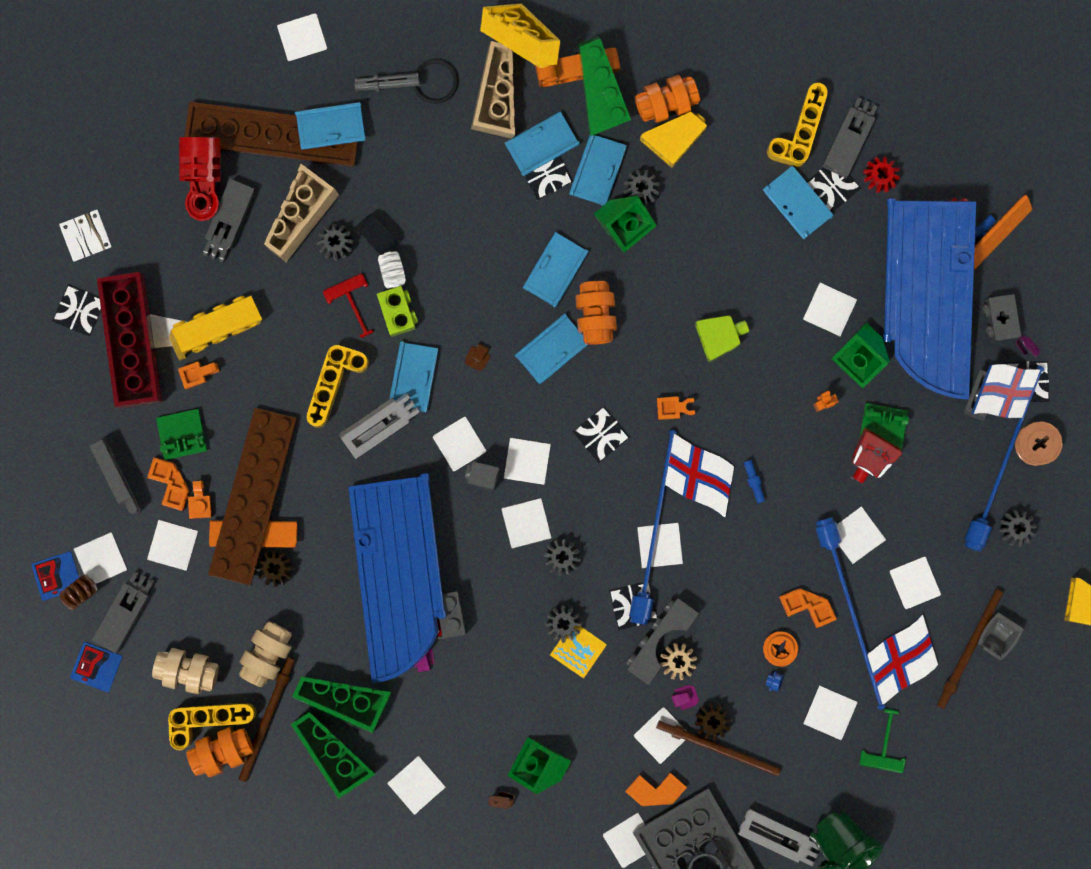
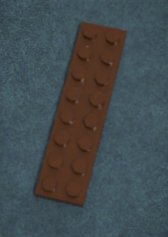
M189 102L184 137L221 138V150L355 167L358 142L301 150L296 115Z
M254 408L208 572L209 576L248 586L252 585L297 418Z

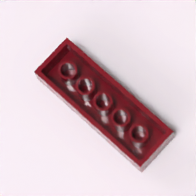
M141 272L97 278L114 406L118 409L163 403L145 276Z

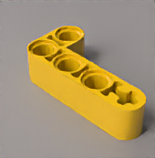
M814 83L810 86L804 99L792 141L783 138L773 139L767 148V154L770 159L790 166L793 165V167H800L805 164L809 157L828 91L825 85ZM818 91L819 97L816 104L812 103L815 96L814 92ZM808 110L813 111L816 118L808 119L805 112ZM799 132H808L810 138L807 140L801 139ZM780 145L783 153H774L772 146ZM800 151L804 158L796 160L793 157V152Z
M334 345L329 348L307 412L309 424L317 428L326 425L345 369L356 373H362L367 370L369 361L363 353L340 345ZM337 350L343 352V358L340 361H334L332 358L333 353ZM356 357L364 359V364L360 368L353 366V360ZM329 371H335L337 374L336 379L332 382H328L325 378ZM327 391L330 394L329 400L324 403L320 402V393ZM316 404L327 407L326 410L321 408L320 415L323 418L318 420L317 423L312 418L313 414L317 415L319 408L315 407Z
M250 703L176 708L170 712L168 717L170 745L176 750H183L189 747L193 740L192 727L249 723L256 717V708ZM244 708H246V711H250V715L246 719L244 715L235 716V712H241ZM221 709H225L229 713L226 721L219 718L218 714ZM199 710H203L207 714L205 722H200L197 719ZM177 712H182L185 715V721L182 724L175 720ZM178 734H183L186 737L185 745L177 743L176 737Z

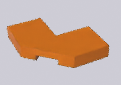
M153 457L147 478L168 484L161 505L184 511L190 490L176 464Z
M800 588L779 596L787 617L808 609L816 628L837 620L828 599Z
M671 773L666 776L656 789L641 775H638L625 792L641 806L673 804L687 787Z

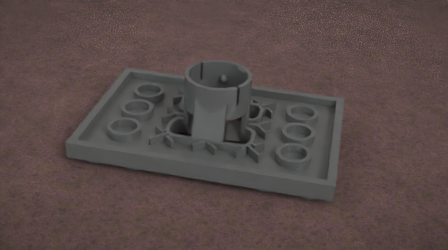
M709 788L633 831L653 869H680L677 860L686 854L691 856L687 869H692L693 862L695 864L702 862L705 859L704 856L716 859V864L720 866V869H724L726 865L728 869H755ZM708 841H712L717 851L714 854L701 852L700 846Z

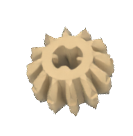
M674 643L673 652L667 646L665 649L670 654L668 656L661 654V657L667 659V662H661L660 666H669L664 670V674L666 675L672 670L671 679H675L676 674L679 673V679L683 680L684 671L689 677L692 675L688 667L696 669V666L690 664V661H696L697 657H689L693 653L692 648L686 653L684 652L686 644L683 643L681 649L678 650V644ZM681 655V660L684 661L683 666L675 667L676 663L673 662V659Z

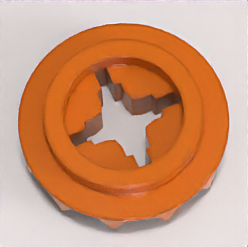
M786 632L772 633L764 642V656L768 662L775 666H787L795 660L798 654L797 642L792 635ZM785 640L784 649L788 654L780 653L775 657L777 650L772 644L781 645Z

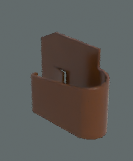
M478 343L476 348L471 346L465 358V364L481 371L485 368L491 357L488 354L489 348Z
M499 791L498 796H489L488 805L507 809V807L513 806L515 796Z

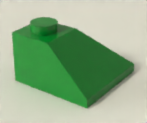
M638 196L609 200L594 213L602 228L623 253L657 226Z
M868 323L831 358L862 389L890 362L883 338Z
M527 737L507 776L533 793L539 794L562 780L571 760Z

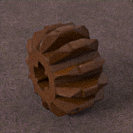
M82 575L62 590L59 597L69 610H74L94 595L98 588L92 578L90 579L88 575Z

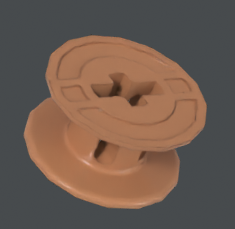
M1042 421L1034 422L1021 428L1015 441V449L1019 458L1026 464L1033 466L1049 464L1054 461L1061 453L1063 445L1062 437L1057 428L1050 423ZM1044 438L1045 441L1040 444L1042 447L1033 450L1032 447L1036 444L1035 440Z

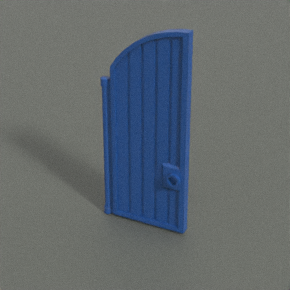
M887 198L888 219L883 341L892 342V340H895L894 355L905 371L924 387L944 396L969 400L976 201H897L896 198Z
M426 473L421 474V477L348 487L372 684L396 678L420 662L430 650L439 633L437 617L438 619L447 618L446 611L444 610L429 487L430 478L429 474Z

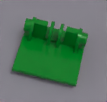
M865 403L860 436L864 428H867L899 447L902 451L905 428L909 421L908 411Z
M199 409L156 418L161 441L160 451L164 455V460L207 451Z

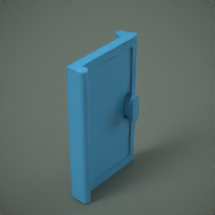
M361 103L296 111L295 115L297 117L301 150L365 141Z
M558 112L504 144L518 166L521 175L524 177L577 147L580 142L575 138L562 113Z
M590 135L569 194L600 204L601 206L605 205L608 202L627 145L596 135Z
M793 165L763 189L764 193L803 240L833 217L831 211Z
M555 232L522 288L556 307L589 251Z
M563 314L517 352L515 357L518 358L538 384H541L585 348L587 344L584 343L583 335L578 333V329L569 320L567 314Z
M400 342L389 399L393 397L394 400H397L408 393L410 399L404 404L413 400L415 405L411 409L418 407L421 412H427L438 348Z

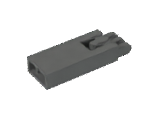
M860 97L857 98L854 107L849 109L822 166L844 178L848 177L875 120L873 115L878 107L874 104L871 110L868 111L867 108L870 102L867 100L863 108L859 105L862 102ZM854 118H856L857 120L853 127L857 129L860 127L861 122H863L858 133L849 130L854 121Z
M229 179L218 205V210L205 236L207 244L203 255L208 256L210 250L213 249L211 258L216 259L218 253L221 252L219 261L224 262L229 249L232 250L252 203L256 193L254 188ZM223 223L232 226L227 239L223 238L226 230L221 228Z
M101 439L90 445L89 447L117 503L120 505L125 504L129 513L139 514L141 512L140 506L108 441Z
M137 571L133 573L128 583L122 585L92 641L114 653H119L150 597L148 593L155 582L150 579L145 586L144 583L147 579L145 575H142L139 582H137L136 579L140 574ZM134 598H138L132 611L123 607L125 602L132 604Z

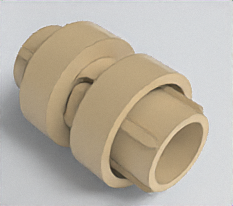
M270 621L265 624L263 630L256 629L251 639L256 645L252 652L245 650L239 662L244 666L239 676L261 688L265 686L268 679L275 680L280 670V667L276 665L278 658L286 659L292 648L288 644L292 636L291 632Z
M171 648L169 653L163 651L157 653L152 677L162 680V686L177 689L180 683L186 685V692L200 695L202 690H214L218 678L219 665L209 662V656L195 653L193 658L189 659L186 658V651Z

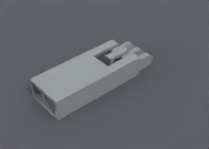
M408 393L397 400H394L392 397L339 434L355 459L408 424V420L420 412L418 407L411 409L415 405L413 400L404 404L410 399ZM394 415L397 416L395 420H393L387 425H385L382 421L386 417L390 421L391 417H393Z
M748 808L737 832L738 835L795 862L800 860L810 866L814 865L815 862L807 859V857L810 855L817 858L818 854L811 851V848L819 849L814 842L809 840V836ZM784 836L789 837L798 842L796 843L789 839L787 845L795 848L794 851L783 845H780L783 841Z

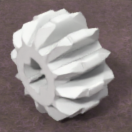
M390 251L379 255L378 262L385 287L389 289L404 285L406 279L399 253Z

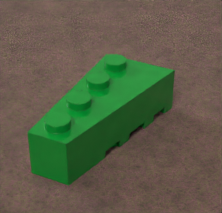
M597 36L579 43L578 50L588 132L592 136L630 121L631 118L601 39Z
M301 677L292 697L373 734L391 692Z
M310 712L291 724L338 799L376 775Z

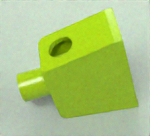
M731 316L700 320L695 323L708 363L738 347L741 344L738 336L749 333L745 320L734 324Z

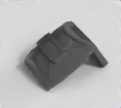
M998 612L986 625L977 644L997 659L1003 660L1014 648L1024 629Z

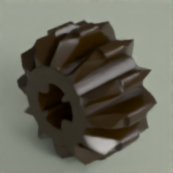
M273 550L272 558L266 552L264 556L267 561L263 559L258 560L259 563L263 564V567H257L256 571L264 572L258 578L261 580L267 577L265 585L268 586L273 580V587H278V579L282 585H285L286 581L283 577L292 578V575L287 573V570H294L293 566L287 567V564L292 559L283 560L286 555L285 552H282L278 557L277 550ZM272 564L280 565V569H278L280 572L278 574L271 573L270 568H273L271 567Z
M709 703V711L702 706L701 710L704 714H695L701 721H695L694 725H702L697 730L698 734L706 730L705 739H708L711 733L714 741L717 740L716 733H719L724 738L725 734L721 730L724 728L730 731L731 729L724 724L732 722V719L723 718L729 711L726 709L720 713L722 709L720 704L714 710L713 703ZM711 716L719 720L718 724L715 723L716 727L713 728L710 724H707V720H711L709 718Z

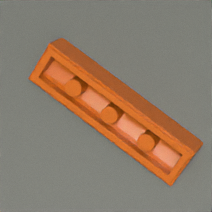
M1026 195L1022 196L986 235L977 242L974 248V269L1032 211L1031 203Z
M210 520L209 546L216 547L223 520ZM269 521L262 547H296L298 542L297 521Z

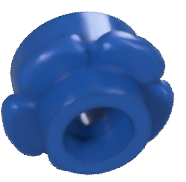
M777 671L769 674L766 686L769 687L770 692L773 690L779 692L783 682V675L778 674Z

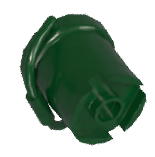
M843 809L840 810V816L835 811L824 818L816 826L819 830L817 835L813 832L810 834L811 840L826 859L818 865L817 869H868L878 859L883 850V845L874 837H869Z

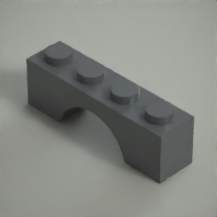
M678 598L675 601L671 599L664 608L666 614L662 619L659 617L651 626L654 631L649 637L647 635L644 636L638 645L641 649L637 655L632 653L626 662L629 665L627 670L648 685L661 668L656 658V646L659 639L665 633L672 630L687 631L699 614Z

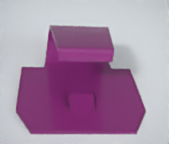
M1021 336L1016 341L1023 355H1026L1028 352H1026L1020 340L1023 341V344L1035 357L1040 353L1038 347L1029 337Z
M431 648L422 660L414 666L417 667L418 672L430 671V665L435 664Z
M690 685L675 689L676 694L671 696L675 708L681 707V710L693 707L699 702L695 687Z

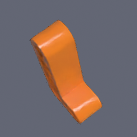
M604 49L613 73L620 71L617 49ZM579 54L558 58L557 65H548L545 68L535 65L539 87L582 80Z

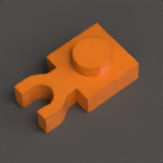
M679 397L657 398L658 420L680 419V413L695 415V410L688 411L686 409V404L694 403V398H688L683 402H679Z

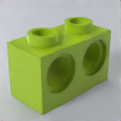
M402 286L377 293L391 337L416 329L414 324L418 323L415 311H410L408 303L411 302L408 290L403 291ZM394 295L401 298V302L397 306L389 304L390 298ZM399 316L407 317L408 321L405 326L400 327L396 325V319Z

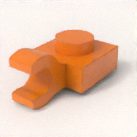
M195 362L178 369L186 390L206 383L205 376L220 372L217 363L201 367L200 362Z
M827 390L817 397L818 402L814 403L813 406L816 412L835 406L839 401L836 394L830 396V391Z
M193 481L194 497H188L189 519L212 517L211 495L204 496V481Z

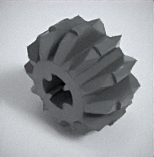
M636 170V177L630 173L628 175L630 181H624V185L629 188H626L623 192L624 194H631L629 197L638 196L643 205L647 206V199L653 203L655 198L652 195H659V191L654 188L659 187L660 183L653 182L656 178L654 174L649 178L647 177L648 170H645L644 176H641L640 170ZM641 184H644V188H647V190H643L642 193L638 192L639 188H636V186L639 187Z
M336 224L332 225L331 231L325 226L324 229L327 233L319 232L318 234L323 239L317 241V245L323 246L319 249V252L321 254L326 252V259H329L332 254L334 261H338V254H341L342 258L345 259L344 251L352 252V249L347 245L354 244L353 239H347L352 235L351 232L347 231L344 233L345 226L343 225L338 231ZM339 238L340 244H335L334 247H331L333 245L330 241Z
M1013 510L1012 515L1009 513L1005 514L1007 521L1000 520L999 522L1005 526V528L999 529L1000 533H1006L1002 540L1009 539L1010 546H1013L1016 542L1018 547H1022L1023 541L1026 544L1031 542L1028 536H1036L1034 532H1031V529L1037 528V525H1030L1034 518L1032 516L1026 518V511H1022L1019 515L1018 510ZM1020 524L1019 528L1022 527V531L1015 533L1014 525Z
M563 539L562 546L560 547L558 540H554L557 548L554 549L551 545H548L547 548L552 551V554L544 553V557H551V560L546 561L545 565L554 564L550 572H554L556 567H558V576L562 575V568H565L566 574L569 575L570 570L568 566L570 565L576 570L577 566L572 561L580 562L581 560L578 557H573L574 554L580 552L579 549L571 552L570 549L575 545L573 542L570 543L568 548L565 547L566 539ZM561 551L566 552L565 555H568V560H564L563 564L558 563L559 559L556 560V554L559 555Z
M562 605V613L560 614L556 607L553 608L556 614L555 617L547 614V617L553 620V622H545V626H553L552 629L547 631V634L556 632L553 640L556 641L560 634L562 635V643H565V635L568 634L569 639L572 641L574 637L571 632L580 633L579 630L574 628V626H582V622H574L580 615L577 613L571 617L570 615L574 610L572 607L568 613H565V606ZM560 618L569 620L570 624H567L569 626L568 629L564 630L557 627V624L560 623L558 622Z

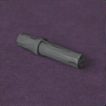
M419 72L355 78L356 92L370 90L380 92L381 89L420 86Z

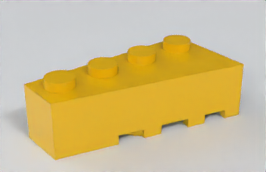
M522 3L483 7L481 32L538 67L545 68L548 65H557L560 40Z
M240 296L233 300V304L228 306L221 304L213 308V312L205 314V312L199 313L193 317L194 320L187 323L185 320L175 323L170 331L169 340L179 361L186 358L185 354L190 351L198 353L209 346L208 343L210 342L218 344L228 338L227 334L231 333L232 336H235L259 325L262 318L252 296L247 298Z

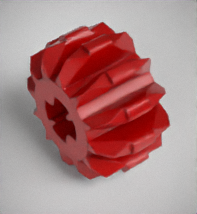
M884 156L881 162L878 157H875L874 163L869 161L866 164L869 169H864L863 174L868 177L864 178L863 181L864 183L871 182L868 186L869 190L875 186L876 193H880L881 188L885 193H888L889 187L893 189L896 187L894 181H898L900 176L895 174L899 171V168H892L895 161L892 160L888 164L887 157ZM881 171L885 173L882 179L878 178Z

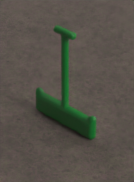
M885 708L884 712L889 713L882 756L867 754L862 750L859 764L861 766L903 773L906 762L905 758L898 760L886 757L893 714L898 715L899 711Z

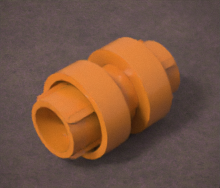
M676 75L666 79L667 86L660 88L657 82L644 86V92L635 96V103L642 121L646 122L653 119L655 123H659L669 119L668 112L675 110L678 116L691 112V106L700 102L694 79L690 76L681 79L680 75Z
M606 281L581 283L579 286L580 294L575 296L576 309L583 310V318L577 319L578 333L583 334V341L587 345L611 343L613 341L612 331L617 330L616 316H609V308L615 307L614 293L609 292V284Z
M232 727L225 728L217 732L218 739L214 741L209 736L196 740L195 748L186 752L194 775L198 776L206 773L211 778L223 773L222 765L228 763L231 768H235L245 764V756L254 752L252 742L245 728L234 731Z

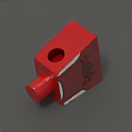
M864 428L851 458L852 463L858 466L852 477L861 483H864L869 474L879 479L902 454L901 449L869 429Z

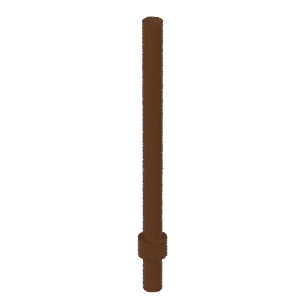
M995 589L949 682L946 681L942 688L944 691L937 703L938 707L945 709L951 695L955 694L958 688L956 685L1003 592Z
M287 657L281 673L278 672L275 680L277 681L252 743L254 752L246 758L238 778L240 781L247 782L285 685H288L291 678L289 674L295 662L293 658Z
M660 720L656 725V729L669 733L671 737L678 740H687L778 777L781 769L685 731L684 727L679 725L673 726Z

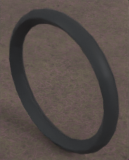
M427 60L416 69L415 73H420L429 64H442L453 75V88L447 96L440 99H430L424 96L418 86H414V90L422 100L428 103H443L449 100L457 90V73L444 60Z

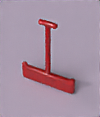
M362 273L323 291L328 304H331L332 300L346 294L364 332L360 334V338L373 333L372 329L367 331L350 295V292L362 286L368 287V283Z

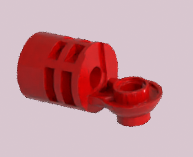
M179 137V181H190V191L186 196L185 206L188 214L195 220H209L218 210L219 202L215 194V182H221V138ZM203 198H205L207 202L205 208H202L201 206V200Z

